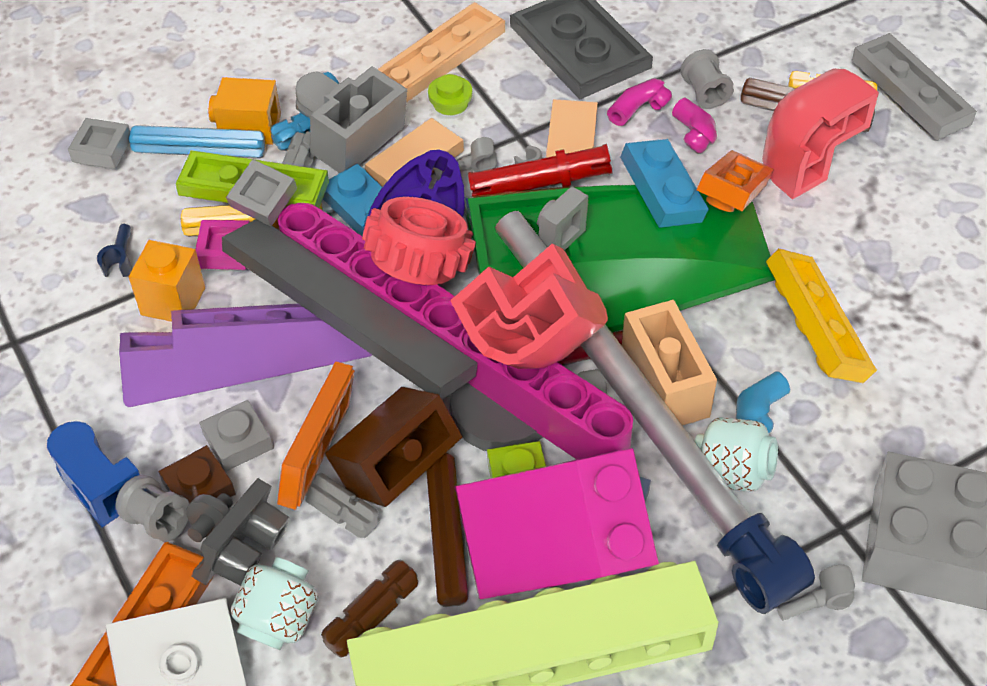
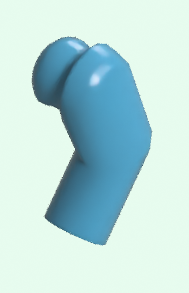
M775 371L743 390L736 402V419L763 423L768 433H770L774 427L772 419L768 416L770 405L790 393L789 383L783 374Z

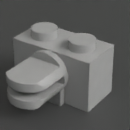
M373 66L355 80L348 77L340 84L318 71L308 73L297 81L295 88L296 110L310 119V153L338 173L347 170L357 163L360 165L404 128L407 88Z

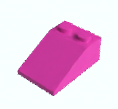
M633 448L455 486L476 589L480 600L606 577L659 564Z

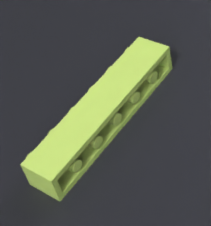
M696 561L678 565L674 562H663L652 566L643 573L625 577L619 575L601 577L594 580L590 585L568 590L557 587L549 588L537 593L533 598L511 603L492 601L483 604L476 611L454 616L434 614L422 619L418 624L397 629L388 627L373 628L361 634L360 637L347 640L356 686H562L710 651L713 649L719 622Z

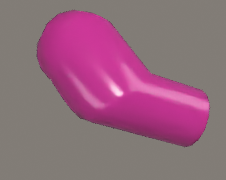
M652 78L626 89L608 109L607 116L613 124L623 126L645 102L648 101L653 109L660 110L661 107H664L671 100L672 93L664 86V81Z
M686 97L680 99L675 104L672 116L691 129L684 136V142L696 153H703L708 144H714L717 139L716 123L713 117Z

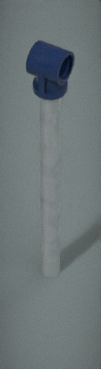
M519 211L508 213L496 224V232L523 268L547 248ZM604 325L582 343V348L722 534L723 538L718 542L717 547L724 557L731 556L735 561L732 567L733 579L745 601L758 613L766 614L813 585L815 580L814 569L804 550L789 536L781 535L775 539L767 529L770 522L763 513L750 516L608 327Z

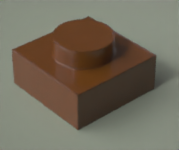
M207 445L158 471L167 491L185 497L189 504L196 496L202 494L211 495L215 498L222 493L229 497L236 495L232 481Z

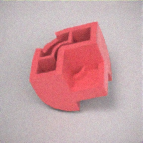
M836 68L789 92L777 104L767 129L762 161L764 165L774 169L770 177L772 182L793 200L826 181L835 146L870 127L879 92L856 74L846 69Z
M553 243L514 277L488 267L450 300L472 343L485 357L517 369L546 368L564 359L608 321L607 311L599 294L587 289L565 250Z

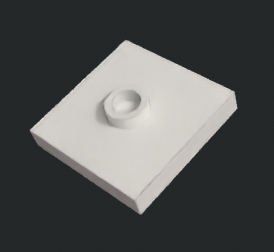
M226 598L106 624V633L117 686H246Z

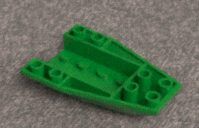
M636 185L574 187L588 195L586 231L566 248L565 252L587 289L599 294L607 311L608 321L605 325L612 333L623 330L624 316L627 312L674 300L681 311L775 280L766 263L771 255L753 202L743 211L735 208L733 212H726L710 205L706 201L708 195L699 192L709 208L702 223L659 228ZM554 187L465 197L468 230L472 231V238L476 241L474 250L478 274L480 275L488 267L511 277L519 273L523 267L496 232V224L508 213L519 211L539 236L537 220L541 210L549 201L557 200L570 187Z

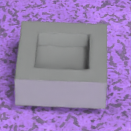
M85 118L68 148L72 162L115 169L129 144V125Z
M252 159L226 198L230 207L266 225L272 226L297 190V186L293 178Z
M571 186L557 200H551L543 207L538 216L537 225L539 226V238L546 247L553 243L565 250L586 231L588 195Z
M249 400L199 422L205 439L225 472L273 449L271 437Z

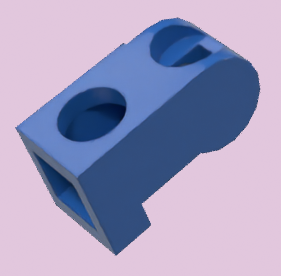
M73 421L58 426L47 439V449L51 458L56 463V469L61 479L101 528L119 517L116 510L118 493L128 480L140 475L139 470L127 456L113 465L101 451L95 433L88 424Z

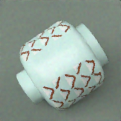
M719 417L708 425L705 434H698L694 442L730 489L753 492L758 490L765 480L771 481L775 474L778 459L776 437L769 436L767 428L763 423Z
M278 557L275 558L272 567L261 564L250 567L231 607L232 617L240 623L237 633L278 650H281L284 642H298L305 632L318 601L317 590L304 581L308 570Z

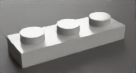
M891 33L855 47L852 61L936 140L973 124L977 111Z

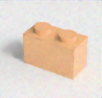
M670 300L625 313L622 347L681 425L710 418L717 378L675 301Z

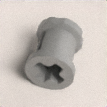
M707 49L698 50L690 54L683 61L680 73L687 83L693 85L696 101L699 106L705 109H712L728 101L734 89L731 78L720 71V62L717 55Z
M138 475L131 478L118 493L116 499L118 515L130 524L144 525L146 533L154 539H159L162 542L175 539L183 532L185 525L189 521L186 515L189 501L174 492L163 491L160 483L150 476Z

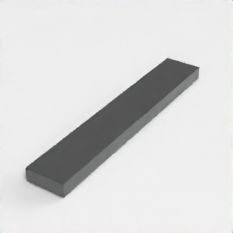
M255 219L222 237V251L423 391L439 394L443 400L476 377V361L275 227Z

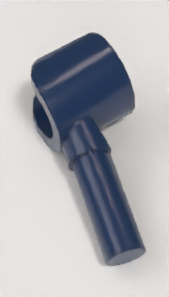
M124 223L119 226L114 245H108L98 252L97 263L104 277L109 275L108 270L115 263H119V269L123 277L129 276L132 271V265L126 254V247L131 232V227L128 224Z

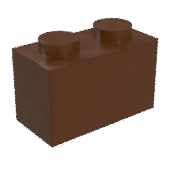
M400 387L324 454L347 490L355 494L357 498L387 507L463 437L439 394Z

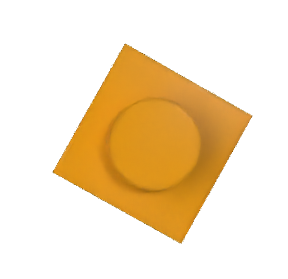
M222 77L217 95H212L209 100L208 114L210 122L216 123L217 129L260 130L264 133L265 144L273 145L271 127L279 123L281 116L276 80Z
M148 240L128 276L140 314L171 322V311L195 309L205 290L196 249Z

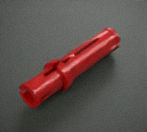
M603 144L599 147L565 153V150L561 149L555 151L556 156L474 173L468 172L470 189L473 192L472 196L526 191L556 184H562V187L572 186L571 181L613 174L608 146Z

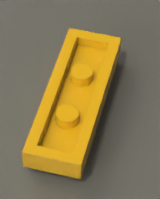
M778 248L766 263L776 280L775 286L777 290L786 298L796 316L795 323L797 327L806 335L816 353L818 366L828 377L864 383L877 369L815 260L807 255Z

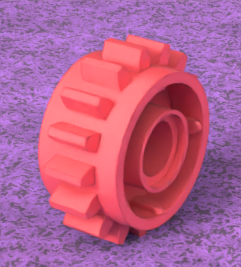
M417 197L392 198L382 205L381 210L373 208L371 215L367 216L362 240H365L364 249L371 251V258L378 268L397 279L421 285L442 284L454 278L456 271L465 273L468 264L471 262L476 241L471 240L472 231L467 230V223L460 214L438 202Z

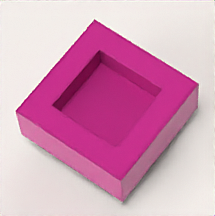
M201 220L195 248L200 269L246 270L245 266L222 251V237L250 223V220Z

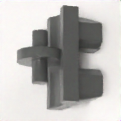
M257 478L231 509L233 501L228 495L223 493L217 498L202 494L192 500L186 508L187 518L192 525L188 530V536L195 542H201L205 537L206 539L202 542L200 548L204 558L193 570L191 577L207 585L217 573L241 586L249 568L258 565L262 555L260 551L243 542V540L248 536L267 549H273L283 536L290 519L289 516L267 502L272 488L271 485Z

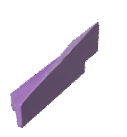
M299 304L171 311L172 332L120 333L119 356L123 402L127 407H134L333 365L335 361L342 363L372 356V354Z

